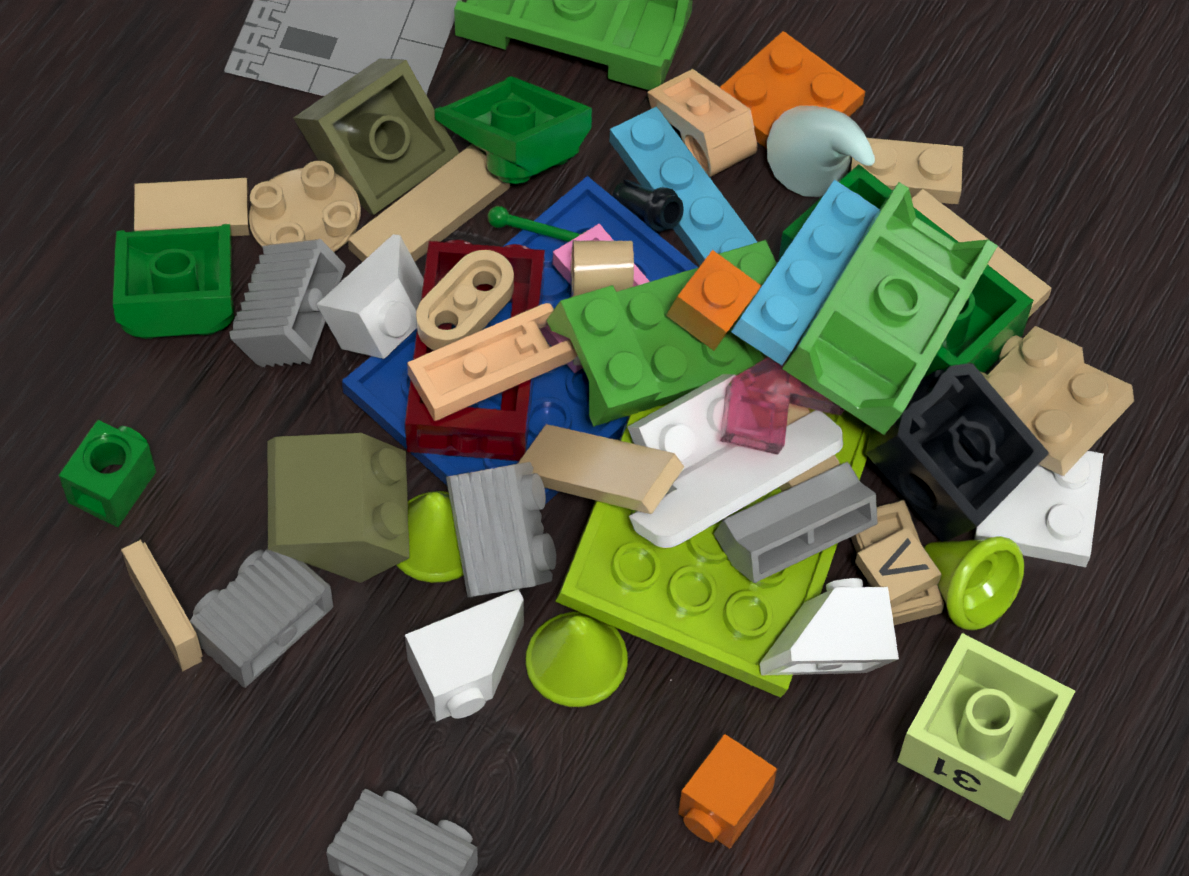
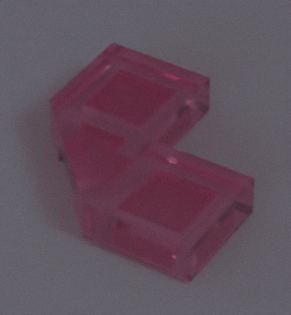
M789 356L782 366L767 357L732 378L727 385L720 441L778 455L785 446L789 403L841 416L845 409L783 370L782 368Z

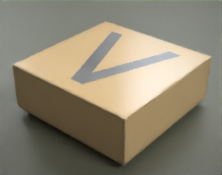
M909 526L858 552L855 563L872 587H888L891 608L938 584L942 575Z

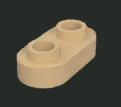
M478 250L464 256L419 303L416 311L417 332L421 341L427 347L437 350L481 331L510 301L513 295L514 272L510 262L503 255L490 250ZM480 284L493 286L489 291H480L475 287ZM443 323H452L456 326L450 330L438 328Z

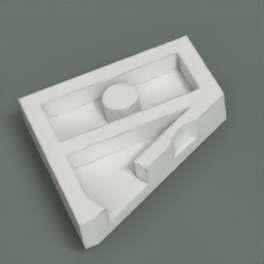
M1087 451L1064 477L1038 464L977 527L974 540H983L996 536L1007 537L1018 544L1024 556L1086 567L1091 555L1104 454Z

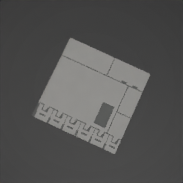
M254 0L224 71L326 96L379 58L407 60L425 94H427L455 21V5L457 1L462 0Z

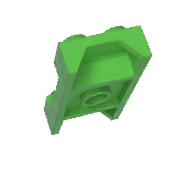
M467 0L466 3L457 1L454 8L455 35L505 50L510 39L513 38L608 65V79L652 90L664 83L690 18L693 0Z
M898 182L881 205L859 241L856 251L782 369L884 435L904 412L998 245L988 239L953 242L916 218L910 190L907 186Z
M766 240L719 253V255L759 283L761 287L777 265ZM698 268L617 292L614 286L611 285L561 300L547 319L551 331L571 340L589 380V417L593 426L673 402L722 374H734L737 380H741L782 366L731 332L741 316L715 351L666 316L675 299Z

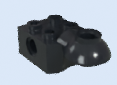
M973 363L948 366L943 370H936L924 377L902 415L884 435L871 427L865 454L941 542H946L978 527L1049 452Z

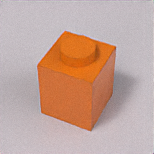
M712 250L679 293L666 316L715 351L752 301L761 285Z
M724 734L681 791L678 814L684 817V824L696 836L707 842H714L716 839L730 849L772 793L777 768Z

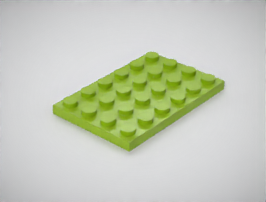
M783 366L738 380L739 385L783 368ZM789 374L810 412L816 409L821 410L842 429L843 447L835 456L840 465L848 461L860 480L868 457L865 453L871 426ZM669 403L629 415L619 441L634 444L628 426ZM778 487L728 517L781 493V489ZM595 500L555 602L781 698L788 690L793 675H761L760 662L801 606L821 594L838 543L753 583L732 566L714 535L723 519L675 547L662 548L635 532L629 516L637 512L636 510Z

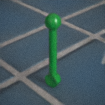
M502 206L491 208L487 217L491 226L495 228H502L508 225L570 242L581 235L511 215Z

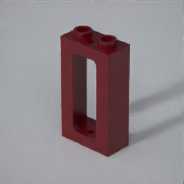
M450 240L447 242L429 241L421 300L464 256L478 250H490L503 255L513 268L514 291L510 299L512 303L511 317L542 305L545 250L530 249L519 244L500 247L475 245L464 240ZM480 284L475 288L480 291H489L493 286ZM443 323L439 325L438 328L442 330H450L452 329L453 324ZM418 332L416 334L413 360L435 351L421 341ZM534 378L503 391L501 410L466 407L437 421H434L410 380L405 418L407 452L520 461L527 451Z

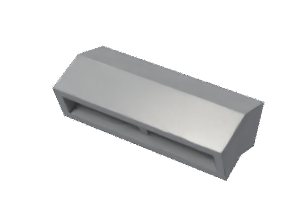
M847 461L723 519L714 535L732 566L753 583H756L877 525L876 493L859 481Z

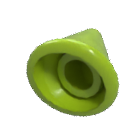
M427 492L408 500L409 559L396 566L406 575L418 581L428 583H445L463 576L449 492Z
M996 536L983 540L931 542L924 547L942 574L937 586L946 603L949 617L961 629L973 631L993 624L1009 609L1015 600L1024 576V559L1021 549L1012 539Z
M568 612L547 620L537 629L530 639L526 650L525 665L530 681L543 697L567 707H585L607 699L618 689L627 671L628 652L625 641L614 626L581 612Z

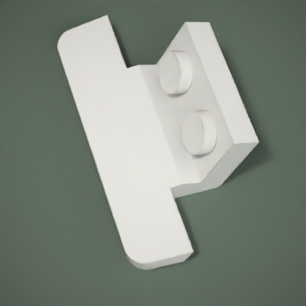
M722 374L628 426L634 444L675 453L684 465L683 470L652 514L637 511L630 515L629 518L635 532L654 545L662 548L675 547L838 453L843 447L842 429L819 409L774 434L766 429H757L736 375Z

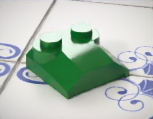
M509 76L502 82L449 105L434 109L435 120L486 152V166L489 172L498 176L501 181L512 184L526 182L531 176L552 166L566 163L569 158L578 154L581 143L592 128L591 107L513 76Z
M230 224L212 227L125 232V230L116 231L113 309L115 321L120 324L121 328L132 336L150 339L162 336L209 335L227 327L232 322L235 314L232 295Z

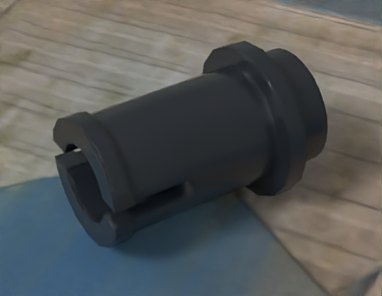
M624 180L625 185L619 183L616 186L612 196L640 220L645 221L646 225L652 230L662 232L672 229L682 219L684 211L683 202L673 189L660 187L655 190L639 185L631 180Z

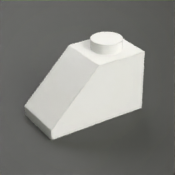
M393 234L316 305L341 349L385 359L417 328L416 311L421 302L424 279L401 236Z
M858 578L841 579L826 584L827 592L805 602L765 655L760 662L761 675L868 673L898 660L888 587H863L862 579Z
M519 589L405 634L407 660L436 722L449 716L455 719L470 716L479 711L486 701L493 698L524 625V599Z

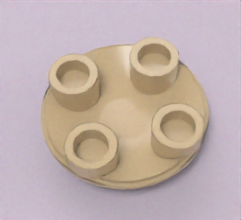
M313 161L305 165L304 168L284 172L270 181H264L255 185L250 193V229L261 247L270 244L321 239L335 252L349 241L348 239L355 233L360 221L361 207L355 189L343 177L336 174L334 168L325 161Z

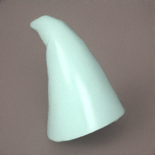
M799 105L785 111L773 123L767 139V160L774 176L787 189L802 196H823L834 180L839 182L847 175L851 157L866 166H871L875 162L871 146L857 123L846 114L826 107Z

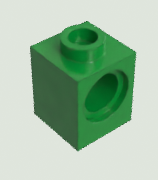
M97 420L59 474V478L69 504L113 526L119 527L155 475L156 470L149 444L140 433L127 426L114 428ZM122 465L116 472L109 474L100 473L107 466Z

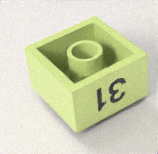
M962 633L908 729L897 762L1010 821L1064 718L1075 690Z

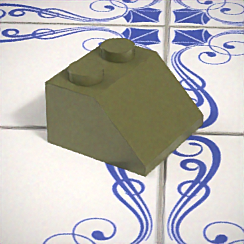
M379 58L294 117L295 122L317 159L329 163L334 168V172L343 177L355 189L360 205L372 215H375L459 154L444 125L435 120V112L431 102L407 60Z
M363 433L279 436L267 441L268 550L359 583L409 559L406 451Z

